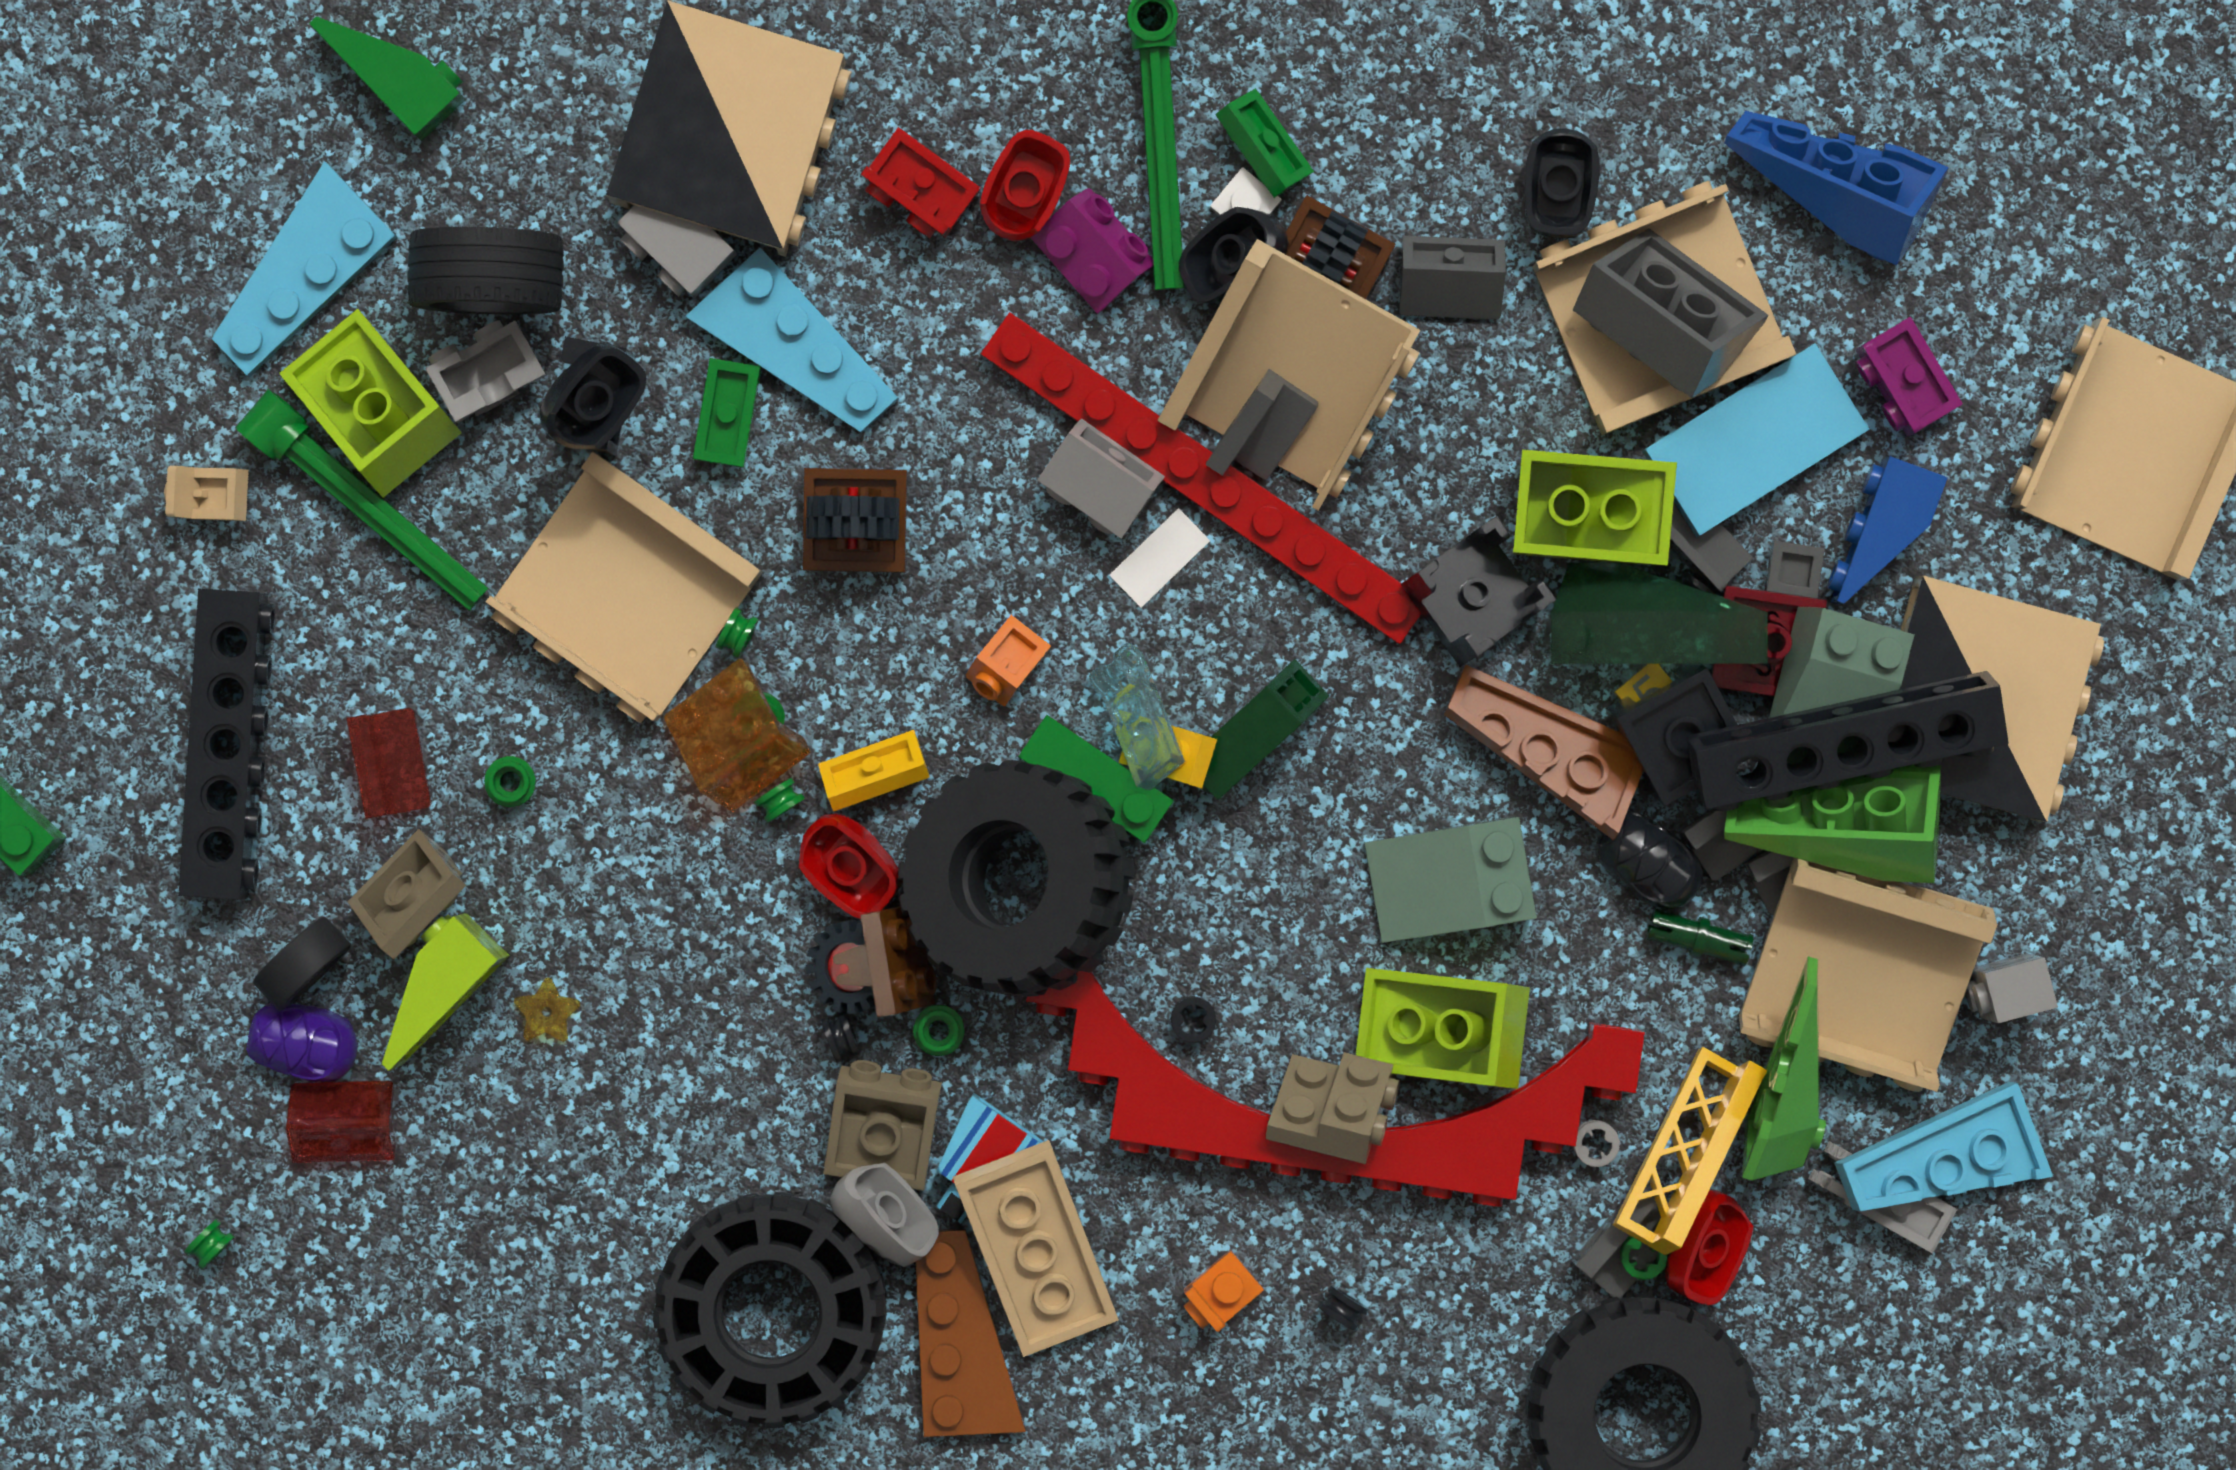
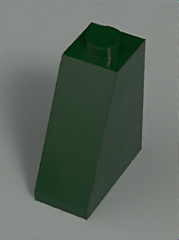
M1296 659L1291 661L1210 736L1217 739L1203 787L1200 789L1205 792H1211L1217 800L1293 733L1329 697L1326 691Z

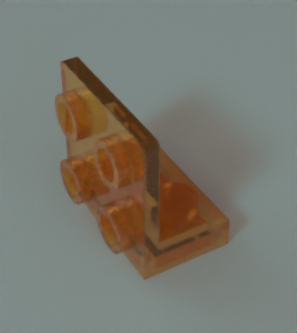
M737 659L664 716V720L700 793L732 812L811 753L804 737L777 721L749 664L742 659Z

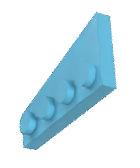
M324 161L218 327L212 340L247 376H252L384 251L397 236L337 172Z
M761 248L756 250L685 316L860 433L864 432L899 399Z
M2007 1082L1834 1162L1851 1208L1856 1211L1916 1202L1924 1198L1940 1195L1949 1196L1966 1193L1968 1190L2005 1186L2029 1179L2038 1180L2053 1177L2022 1092L2016 1082Z

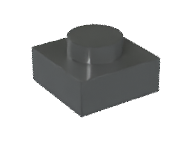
M1772 541L1764 591L1817 599L1825 548Z

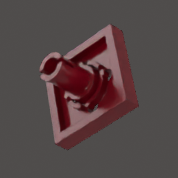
M1726 586L1722 591L1710 672L1717 687L1775 697L1784 658L1792 646L1790 635L1797 608H1826L1827 600ZM1772 611L1776 614L1768 615V619L1776 624L1764 622L1766 612ZM1738 633H1745L1748 636L1747 645L1744 636H1740L1738 639L1740 647L1736 645L1735 637ZM1761 662V663H1764V664H1769V666H1770V672H1769L1768 675H1766V676H1760V675L1757 673L1756 669H1760V671L1763 672V673H1766V672L1769 671V670H1768V667L1763 666V665L1758 664V663Z

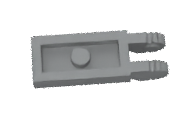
M1830 1141L1824 1150L1835 1161L1852 1155V1153ZM1813 1169L1808 1179L1843 1198L1841 1202L1851 1207L1843 1185L1836 1182V1179L1826 1172ZM1929 1197L1921 1201L1858 1212L1933 1254L1958 1209L1937 1197Z

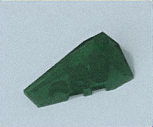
M1569 563L1551 612V664H1768V612L1636 569L1624 563Z

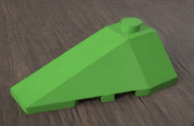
M1908 765L1894 768V772L1886 777L1866 778L1858 776L1843 780V784L1835 788L1815 789L1813 786L1793 790L1791 796L1781 800H1765L1763 797L1743 801L1741 807L1727 811L1724 831L1725 840L1881 881L1935 883L1939 839L1941 765L1925 768Z
M1807 957L1765 1068L1767 1072L1757 1090L1745 1121L1742 1178L1753 1181L1803 1167L1810 1148L1818 1150L1823 1139L1826 1120L1819 1119L1818 959Z

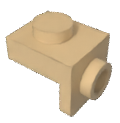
M169 466L164 489L166 516L195 520L246 521L249 470Z

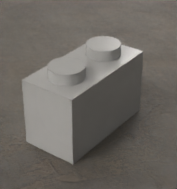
M634 205L617 222L627 232L620 241L641 261L648 254L663 267L657 276L678 297L686 290L696 298L737 256L736 252L712 228Z
M1081 418L1067 434L1037 481L1046 486L1048 494L1056 501L1065 505L1072 504L1088 515V520L1095 528L1107 534L1114 533L1122 539L1165 476Z
M2028 953L1974 967L1965 992L1971 1012L1979 1011L1980 1018L1995 1023H2002L2058 1008L2045 957Z

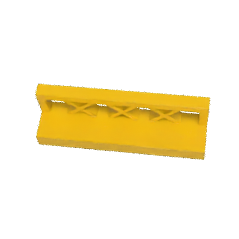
M1705 1047L1698 1049L1612 1226L1663 1255H1667L1682 1247L1767 1072L1766 1069L1750 1060L1740 1066H1736ZM1705 1065L1729 1078L1721 1095L1705 1099L1699 1082V1077ZM1692 1093L1695 1103L1686 1105ZM1716 1104L1712 1114L1710 1115L1708 1106ZM1697 1109L1704 1130L1700 1139L1684 1143L1677 1122L1682 1113ZM1671 1137L1673 1147L1664 1149ZM1695 1147L1689 1159L1686 1150ZM1676 1153L1682 1170L1681 1178L1678 1183L1662 1188L1656 1165L1660 1157ZM1649 1181L1652 1191L1643 1193ZM1674 1191L1667 1204L1664 1194ZM1652 1197L1655 1198L1661 1216L1654 1232L1630 1219L1638 1201Z

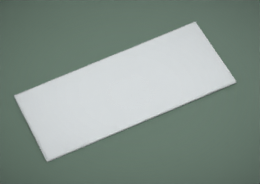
M1178 508L1110 574V577L1142 608L1210 540Z

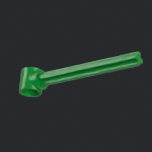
M1132 0L1128 7L1127 24L1131 36V50L1139 51L1154 290L1185 288L1179 271V260L1183 249L1170 49L1177 48L1176 28L1178 12L1173 0ZM1157 5L1165 11L1167 22L1164 27L1157 31H1147L1141 27L1137 18L1139 12L1145 6Z
M268 388L235 427L237 431L271 459H277L281 462L287 457L470 611L482 599L489 588L308 436L307 432L310 426L306 424L307 420L285 400Z

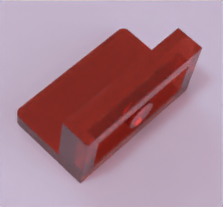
M404 708L346 718L365 819L429 808L432 805L414 709Z
M386 1080L292 1084L286 1123V1134L292 1163L395 1160L396 1141L391 1119L394 1096L393 1082Z

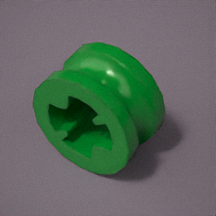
M735 608L726 622L715 648L719 650L730 648L733 652L732 656L739 659L748 645L759 619L754 616L746 619L742 616V610Z
M792 777L754 801L756 807H763L765 809L766 816L764 819L767 823L805 800L803 794L794 792L793 785L795 782Z
M217 1219L207 1226L184 1250L187 1256L195 1255L199 1259L197 1266L202 1270L235 1238L231 1232L228 1234L221 1232V1223Z
M1629 1235L1620 1248V1261L1624 1269L1632 1277L1640 1280H1649L1658 1276L1665 1268L1667 1255L1657 1251L1655 1262L1648 1261L1645 1269L1635 1268L1634 1266L1637 1262L1635 1259L1629 1260V1254L1631 1249L1639 1250L1642 1242ZM1650 1247V1250L1652 1252L1656 1251L1655 1249Z

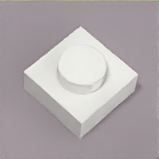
M1242 167L1210 205V209L1218 216L1234 207H1244L1271 214L1282 199L1278 196L1273 198L1266 186Z

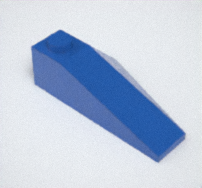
M1749 111L1743 113L1727 134L1724 144L1848 244L1867 252L1875 259L1885 260L1896 266L1914 242L1949 168L1900 146L1885 143L1883 151L1854 145L1855 136L1839 132L1837 139H1828L1812 135L1810 129L1805 124Z

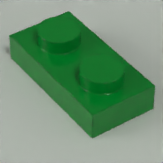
M1256 88L1230 102L1215 114L1226 129L1230 139L1238 146L1256 172L1259 180L1266 186L1273 198L1299 184L1315 172Z
M714 358L709 359L693 454L694 460L745 468L761 374L760 366Z

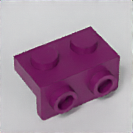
M1090 188L1069 199L1036 235L1030 237L1097 314L1106 309L1138 277L1153 267V259L1148 254V248L1143 240L1136 234L1129 232L1116 218L1111 204L1101 195L1095 194Z
M1911 316L1855 349L1860 359L1855 361L1856 368L1870 388L1877 385L1886 400V403L1881 405L1882 411L1896 432L1903 429L1907 437L1913 435L1963 404Z

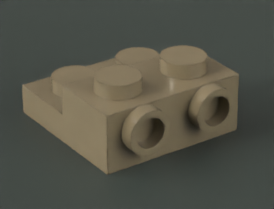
M418 829L347 902L379 948L392 959H395L406 947L411 946L417 941L422 930L441 911L449 908L454 903L466 884L460 878L462 872L447 852Z
M1344 1052L1338 1066L1292 1054L1267 1125L1266 1139L1366 1164L1372 1144L1381 1146L1388 1122V1116L1382 1115L1383 1109L1393 1110L1397 1098L1400 1080L1391 1078L1393 1064Z
M867 1060L854 1061L851 1063V1067L841 1066L836 1084L823 1174L843 1177L846 1173L858 1167L886 1163L912 1189L924 1191L942 1082L932 1081L930 1073L915 1068L905 1069L901 1075L881 1072L880 1065Z

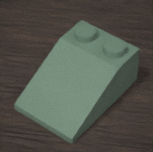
M1798 607L1790 635L1792 646L1784 658L1769 718L1899 690L1902 685L1915 634L1826 608ZM1850 736L1843 739L1838 746L1837 752L1846 753L1851 751L1857 745L1858 737ZM1799 747L1794 749L1789 754L1787 763L1796 764L1801 762L1806 757L1808 748Z
M1512 816L1364 842L1382 943L1537 918L1519 817Z

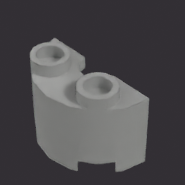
M500 320L492 322L473 334L477 343L459 351L456 345L452 344L437 351L428 358L431 365L425 369L455 422L460 423L473 413L479 416L520 394L519 389L532 382L539 381L545 375L516 321L504 327Z

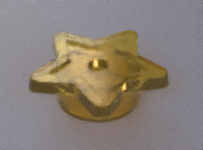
M547 977L544 979L535 995L520 996L514 999L515 1005L526 1018L523 1034L526 1040L533 1039L544 1033L562 1042L568 1039L566 1019L580 1007V1001L560 996L551 978ZM544 1007H549L552 1010V1014L549 1017L543 1015L542 1010Z

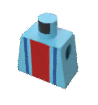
M973 1093L936 1170L952 1181L937 1207L954 1220L962 1223L967 1214L956 1189L953 1176L1045 1141Z

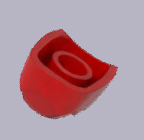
M1023 130L1011 138L988 175L981 196L980 209L989 230L1001 238L1016 242L1027 240L1042 229L1057 205L1070 168L1069 151L1063 144L1050 136L1034 130Z
M842 814L823 815L803 835L799 857L800 870L820 893L851 916L861 919V914L882 910L893 900L902 887L903 881L898 880L899 868L893 858L886 852L879 841L855 820Z
M1709 1190L1682 1247L1668 1255L1665 1270L1666 1285L1678 1294L1697 1303L1713 1305L1725 1296L1748 1250L1754 1226L1734 1198L1718 1190Z

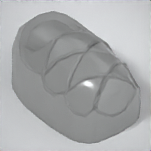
M886 1163L853 1169L846 1173L833 1189L830 1197L833 1213L855 1233L862 1243L888 1262L900 1265L903 1268L926 1256L934 1246L939 1235L936 1219L912 1187Z

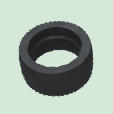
M496 227L423 228L411 232L408 248L409 270L407 274L410 306L440 312L495 315L545 314L560 311L564 277L562 275L564 271V252L561 236L533 230Z

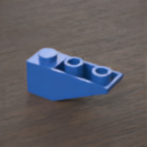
M1891 456L1882 459L1880 466L1872 464L1862 489L1863 493L1869 495L1862 514L1858 512L1853 514L1846 531L1845 541L1851 542L1845 562L1837 560L1829 577L1827 588L1834 591L1831 603L1839 605L1848 601L1931 525L1948 477Z

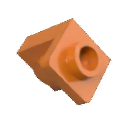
M1010 615L976 657L965 676L972 682L973 687L981 696L1006 706L1017 689L1046 655L1051 645L1014 616Z
M1230 1249L1184 1288V1293L1189 1301L1183 1306L1202 1329L1211 1324L1219 1332L1226 1326L1225 1323L1258 1296L1264 1288Z

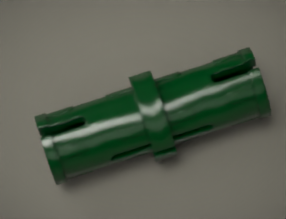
M1654 908L1650 921L1653 924L1670 929L1666 930L1648 925L1646 940H1653L1687 949L1690 956L1700 958L1702 954L1738 963L1740 966H1746L1750 957L1747 951L1730 946L1734 945L1752 950L1754 935L1710 925L1711 921L1707 918L1699 917L1697 921Z

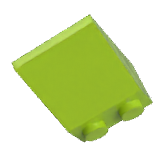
M359 309L355 310L279 373L357 470L383 498L462 433Z
M1522 450L1513 554L1668 566L1677 462Z
M467 913L453 917L449 914L445 917H439L420 937L426 945L416 955L382 1061V1065L388 1071L403 1065L510 956Z
M1366 968L1356 1055L1393 1064L1392 1074L1518 1089L1530 987Z

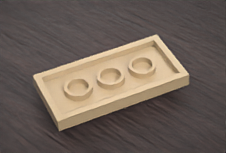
M1049 1140L953 1176L956 1189L1023 1357L1119 1321Z

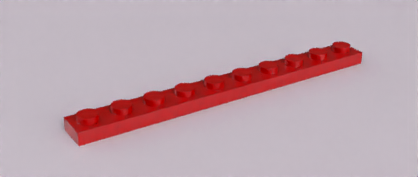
M1011 312L1008 313L980 353L981 356L1078 422L1082 418L1165 476L1162 480L1163 482L1397 644H1401L1421 615V612L1398 580L1230 465L1223 476L1207 466L1206 462L1212 454L1210 450L1178 428L1173 430L1157 421L1160 416Z

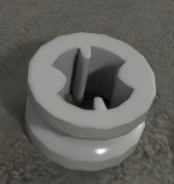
M1589 1120L1579 1126L1576 1147H1572L1575 1155L1583 1163L1591 1167H1602L1608 1165L1616 1158L1619 1152L1620 1141L1617 1132L1609 1124L1601 1120ZM1594 1129L1603 1130L1602 1138L1610 1142L1605 1154L1601 1150L1598 1151L1599 1157H1589V1148L1582 1144L1585 1134L1588 1133L1590 1136H1593L1592 1130Z

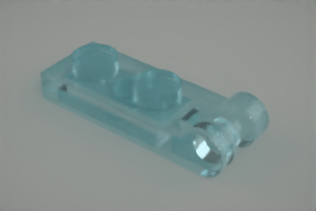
M1126 643L1114 653V660L1110 664L1102 663L1090 673L1089 679L1094 689L1102 695L1136 787L1151 790L1182 765L1185 760L1145 657L1135 645ZM1126 676L1129 684L1124 687L1122 679Z

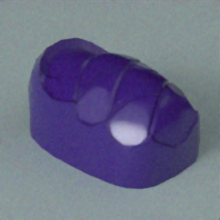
M293 1003L284 1010L279 1011L273 1004H269L254 1014L246 1050L249 1057L256 1063L279 1073L311 1082H335L346 1075L353 1067L357 1056L358 1042L350 1021L335 1012Z

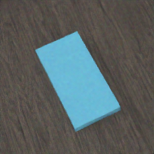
M1815 343L1642 452L1647 460L1677 462L1674 503L1697 538L1870 429Z

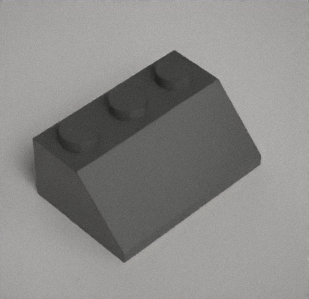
M1650 228L1593 263L1573 307V311L1588 321L1594 329L1607 335L1626 349L1633 358L1645 363L1668 380L1674 388L1683 391L1691 398L1723 376L1768 317V314Z

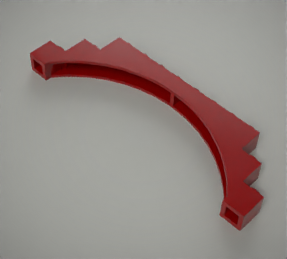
M1079 971L1076 973L1078 977L1076 983L1062 990L1048 988L1044 995L1027 997L1026 1002L1037 1003L1035 1012L1066 1017L1067 1008L1077 1009L1068 1070L1078 1072L1077 1081L1107 1085L1108 1076L1118 1078L1110 1128V1139L1119 1140L1118 1149L1137 1153H1149L1150 1145L1170 1148L1169 1157L1199 1161L1200 1153L1220 1155L1219 1164L1245 1169L1250 1168L1251 1160L1271 1163L1270 1172L1290 1176H1300L1301 1168L1320 1170L1321 1180L1351 1184L1352 1175L1372 1178L1371 1187L1400 1192L1402 1183L1422 1186V1195L1442 1199H1452L1453 1191L1473 1193V1203L1502 1207L1503 1198L1516 1200L1525 1139L1533 1140L1532 1149L1543 1152L1562 1154L1563 1145L1576 1147L1585 1086L1592 1087L1591 1096L1621 1101L1623 1092L1636 1093L1645 1032L1639 1029L1589 1022L1588 1034L1557 1063L1518 1089L1487 1104L1447 1118L1407 1126L1386 1127L1382 1145L1372 1144L1366 1164L1266 1139L1267 1125L1271 1114L1231 1100L1193 1079L1163 1057L1132 1028L1106 996L1092 972Z

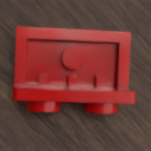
M899 127L869 167L866 166L861 173V176L869 182L864 189L865 192L887 208H890L894 201L910 212L905 221L929 239L935 231L946 238L981 191L980 186Z

